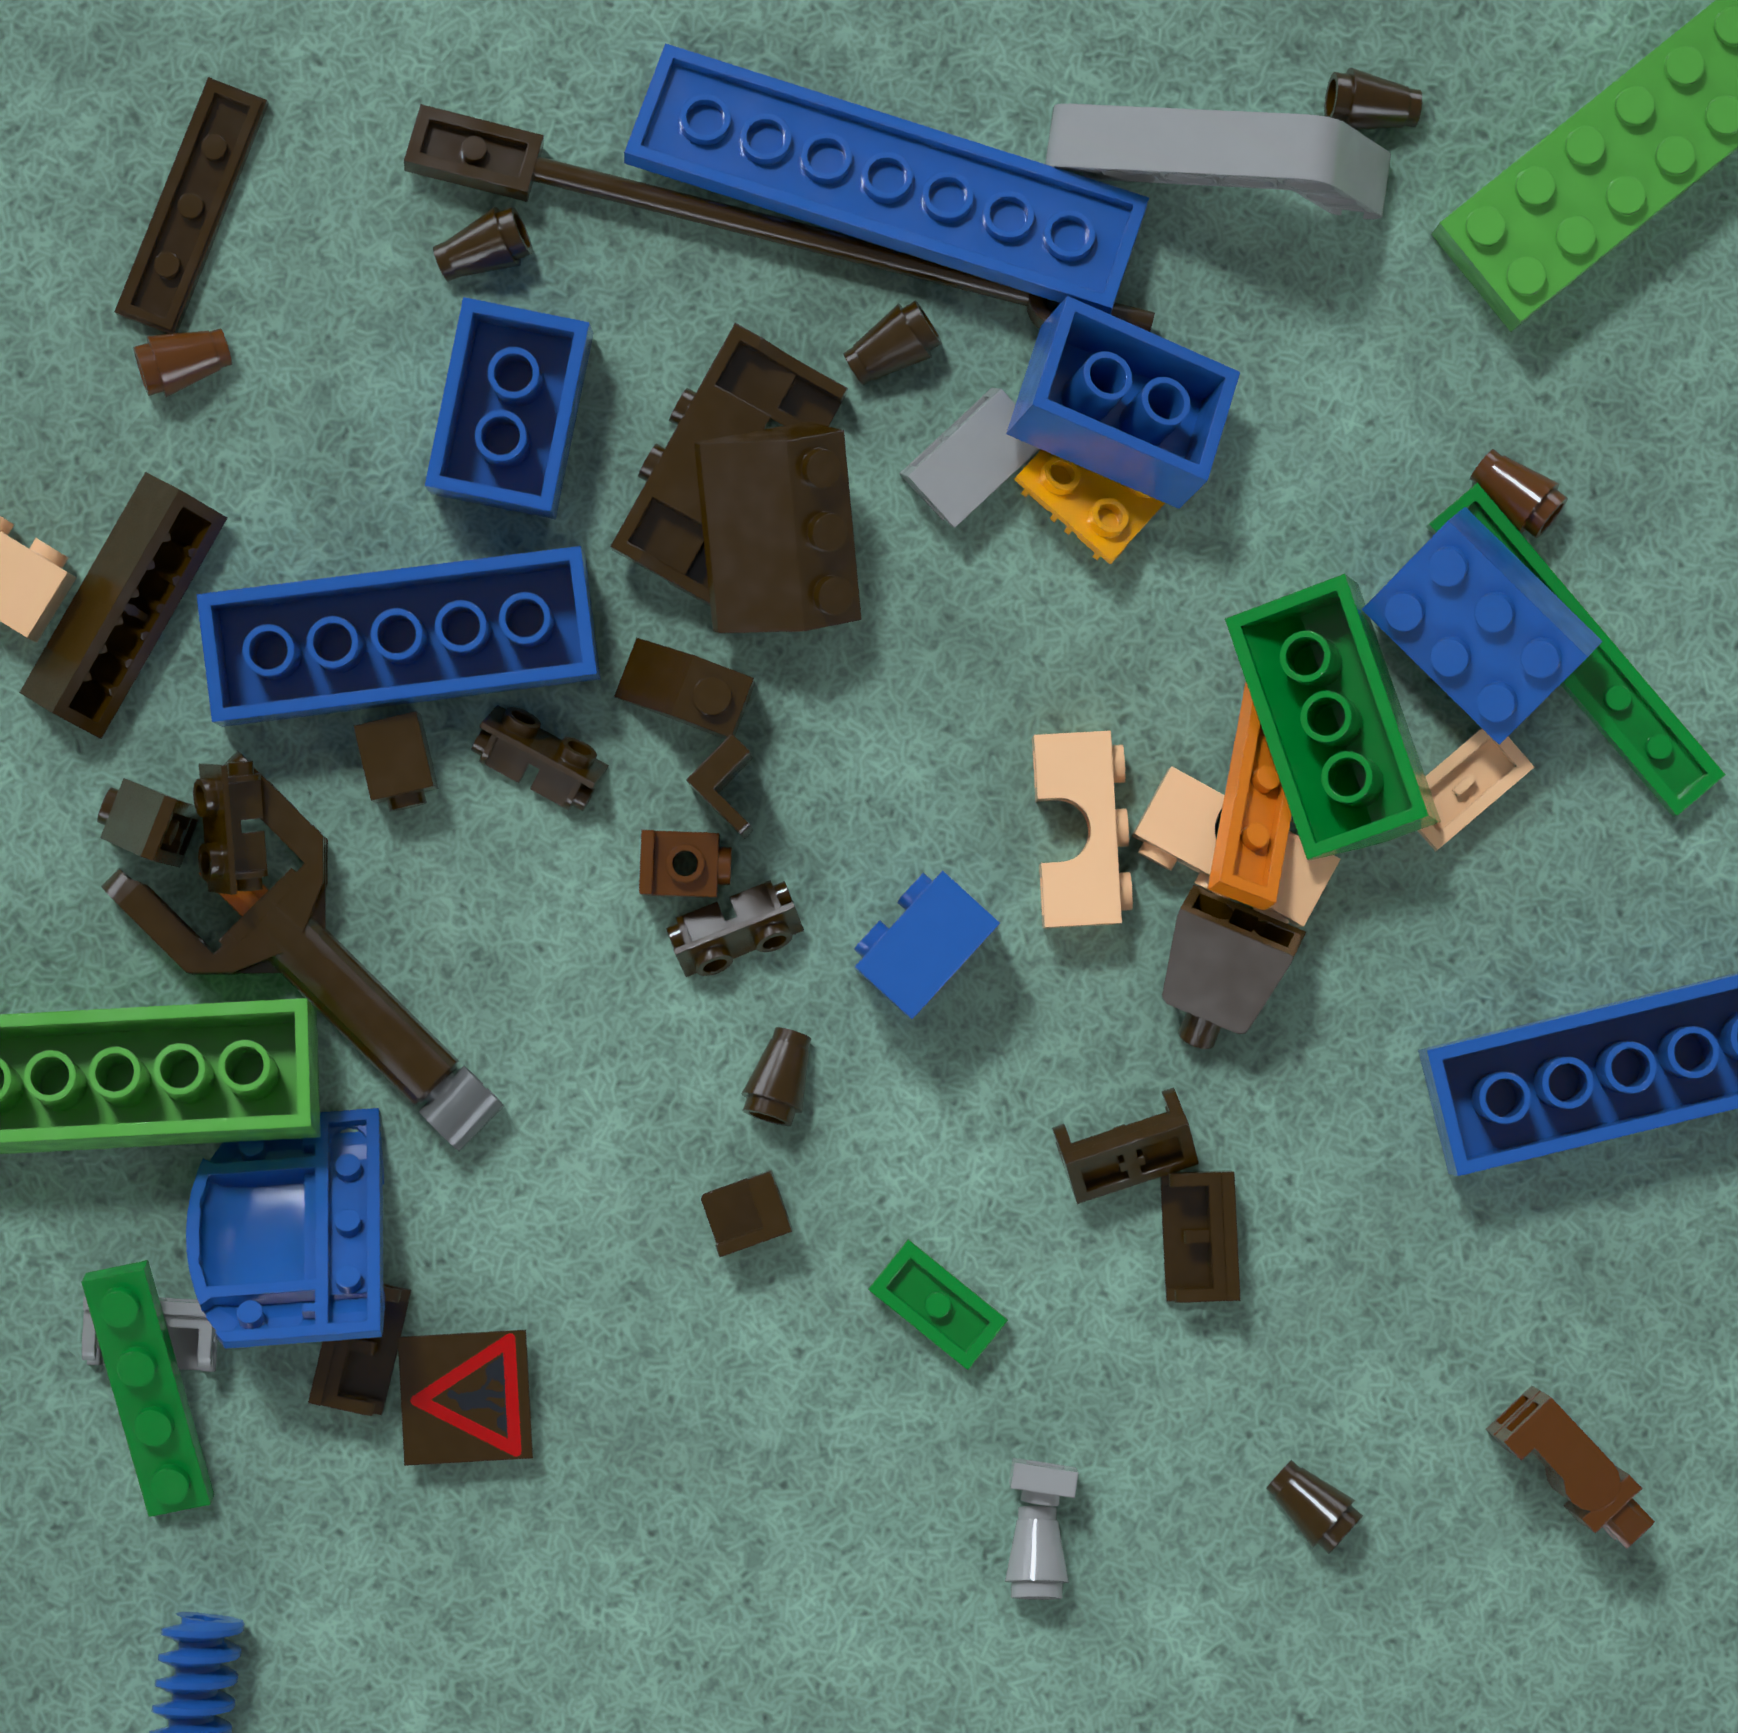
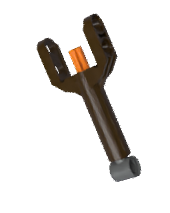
M237 750L223 765H227V762L248 760ZM262 774L263 818L260 819L305 864L298 871L291 868L270 890L263 884L262 890L237 891V894L233 895L218 893L241 918L218 940L222 946L216 952L148 885L133 880L122 869L119 868L101 886L186 973L192 975L281 974L413 1106L418 1103L422 1104L426 1100L427 1103L419 1110V1113L458 1151L504 1107V1104L488 1088L486 1089L483 1083L467 1067L463 1066L454 1074L453 1072L457 1069L456 1065L459 1060L326 929L328 839Z

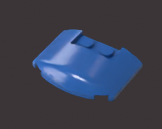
M379 1108L320 1112L321 1137L223 1142L209 1161L204 1158L202 1159L193 1183L187 1211V1258L191 1280L200 1308L216 1330V1337L225 1349L382 1337L385 1311V1292L383 1288L384 1165ZM349 1128L358 1130V1132L340 1133L342 1130Z

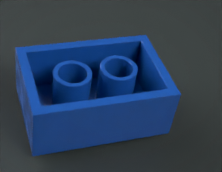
M1066 296L1040 327L1006 434L1180 509L1208 481L1240 372Z
M463 297L425 481V487L431 495L556 519L594 334L589 322Z
M1466 507L1450 518L1361 609L1499 745L1602 643V640Z

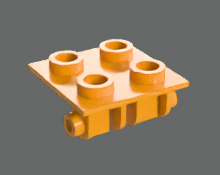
M1042 449L1014 478L1024 488L1021 494L1025 498L1030 495L1044 509L1052 513L1051 521L1055 523L1059 519L1067 526L1064 532L1068 536L1074 532L1077 538L1095 553L1092 556L1094 559L1098 560L1102 557L1109 564L1116 560L1130 541L1165 504L1162 501Z

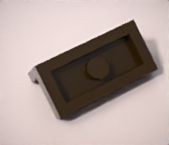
M731 733L686 781L738 834L746 839L752 833L753 828L719 795L727 784L753 759L750 751Z

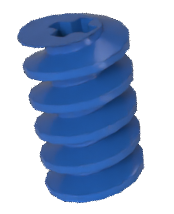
M178 1612L176 1614L181 1617V1624L161 1628V1635L177 1642L178 1649L158 1654V1661L175 1668V1674L156 1679L154 1685L172 1694V1699L168 1702L152 1705L151 1712L168 1719L169 1723L168 1727L151 1730L149 1733H232L231 1723L217 1715L233 1710L235 1708V1699L219 1689L234 1686L238 1682L239 1675L237 1671L222 1663L234 1661L241 1657V1647L226 1639V1637L242 1633L245 1623L241 1619L230 1616L198 1612Z

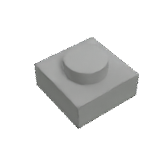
M1013 1458L1009 1484L1012 1489L1022 1490L1021 1501L1046 1506H1059L1060 1496L1075 1498L1079 1472L1076 1467Z

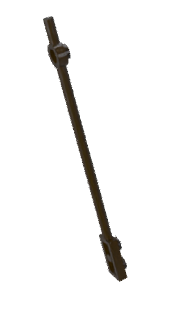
M420 104L404 158V171L525 202H528L533 182H538L1027 306L1030 320L1038 329L1053 313L1047 305L1049 299L840 232L541 157L544 147V135ZM1115 302L1111 315L1150 332L1155 312Z

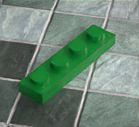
M145 1260L87 1272L81 1283L148 1517L211 1505L214 1491L149 1261Z

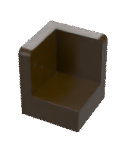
M772 1169L706 1192L701 1197L716 1241L715 1247L719 1257L793 1231Z

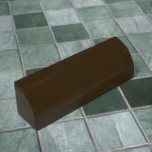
M145 472L19 693L60 718L102 739L225 524L227 517L182 490Z

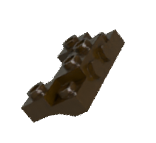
M734 323L697 392L686 388L679 398L669 418V422L677 425V428L667 446L664 448L656 443L645 459L638 477L646 481L612 542L610 546L612 551L665 579L670 585L710 606L694 442L769 429L772 424L780 427L809 421L830 426L848 393V388L800 362L759 335Z

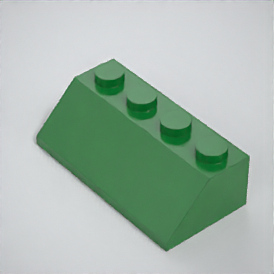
M1346 574L1225 618L1306 858L1309 861L1381 844L1441 822L1371 619L1361 610L1365 606L1360 587L1357 582Z

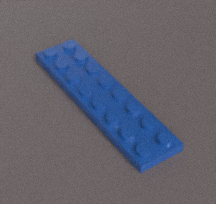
M666 43L624 151V164L1059 303L1066 296H1069L1110 315L1149 201V197Z

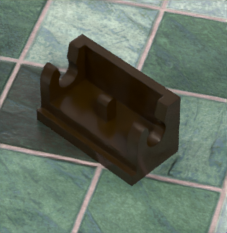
M1174 1087L1161 1091L1166 1104V1112L1134 1123L1122 1124L1113 1127L1112 1130L1073 1143L1070 1141L1064 1124L1052 1127L1057 1141V1149L1077 1204L1199 1164L1190 1126Z
M1234 1171L1174 1172L1161 1176L1166 1301H1175V1303L1241 1301Z
M383 1283L385 1311L382 1337L322 1341L308 1403L367 1416H373V1414L383 1415L398 1352V1337H401L412 1292L411 1289Z

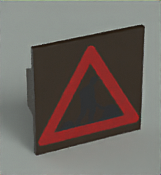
M526 1329L398 1337L404 1466L533 1458Z

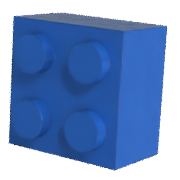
M943 870L934 880L923 872L898 900L897 903L906 910L890 928L879 920L854 948L862 957L856 964L855 969L911 1020L1000 924Z

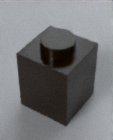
M414 711L354 725L371 801L375 803L387 801L389 812L426 804L424 792L439 788L422 715Z

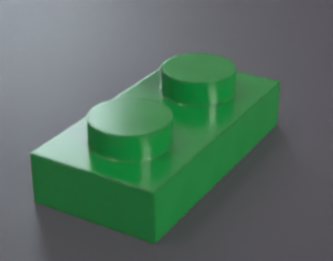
M909 1239L906 1240L868 1288L876 1297L967 1370H969L1008 1321L1006 1317Z

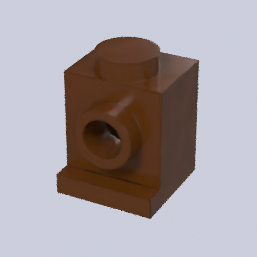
M641 830L640 895L718 898V885H731L732 847H720L719 833ZM685 851L693 853L698 860L696 871L689 876L677 874L673 866L675 857Z

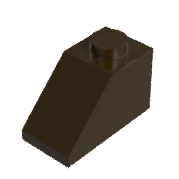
M636 638L614 697L726 740L731 733L734 736L737 733L755 686V680L753 677L698 656Z

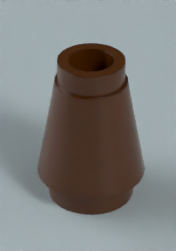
M221 328L213 331L206 330L147 336V343L133 347L137 366L148 396L163 392L166 398L220 371L221 368L232 365L230 351Z
M1494 449L1481 460L1470 477L1471 481L1481 486L1520 533L1526 530L1535 538L1540 537L1546 531L1568 500L1565 495L1557 490L1559 487L1558 482L1505 455L1502 456Z

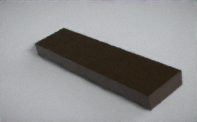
M210 77L207 78L114 311L117 315L165 334L178 333L269 102L266 99Z

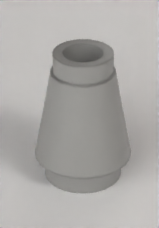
M1018 1507V1520H1016L1005 1582L1011 1583V1598L1062 1599L1063 1583H1069L1056 1507Z

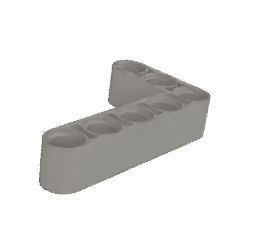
M1057 104L1053 107L1045 164L1059 169L1084 172V177L1093 180L1292 190L1334 215L1341 216L1343 209L1364 212L1363 219H1380L1383 216L1391 153L1345 122L1319 115Z

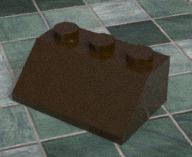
M808 421L694 442L713 631L717 633L800 632L862 620L844 430Z

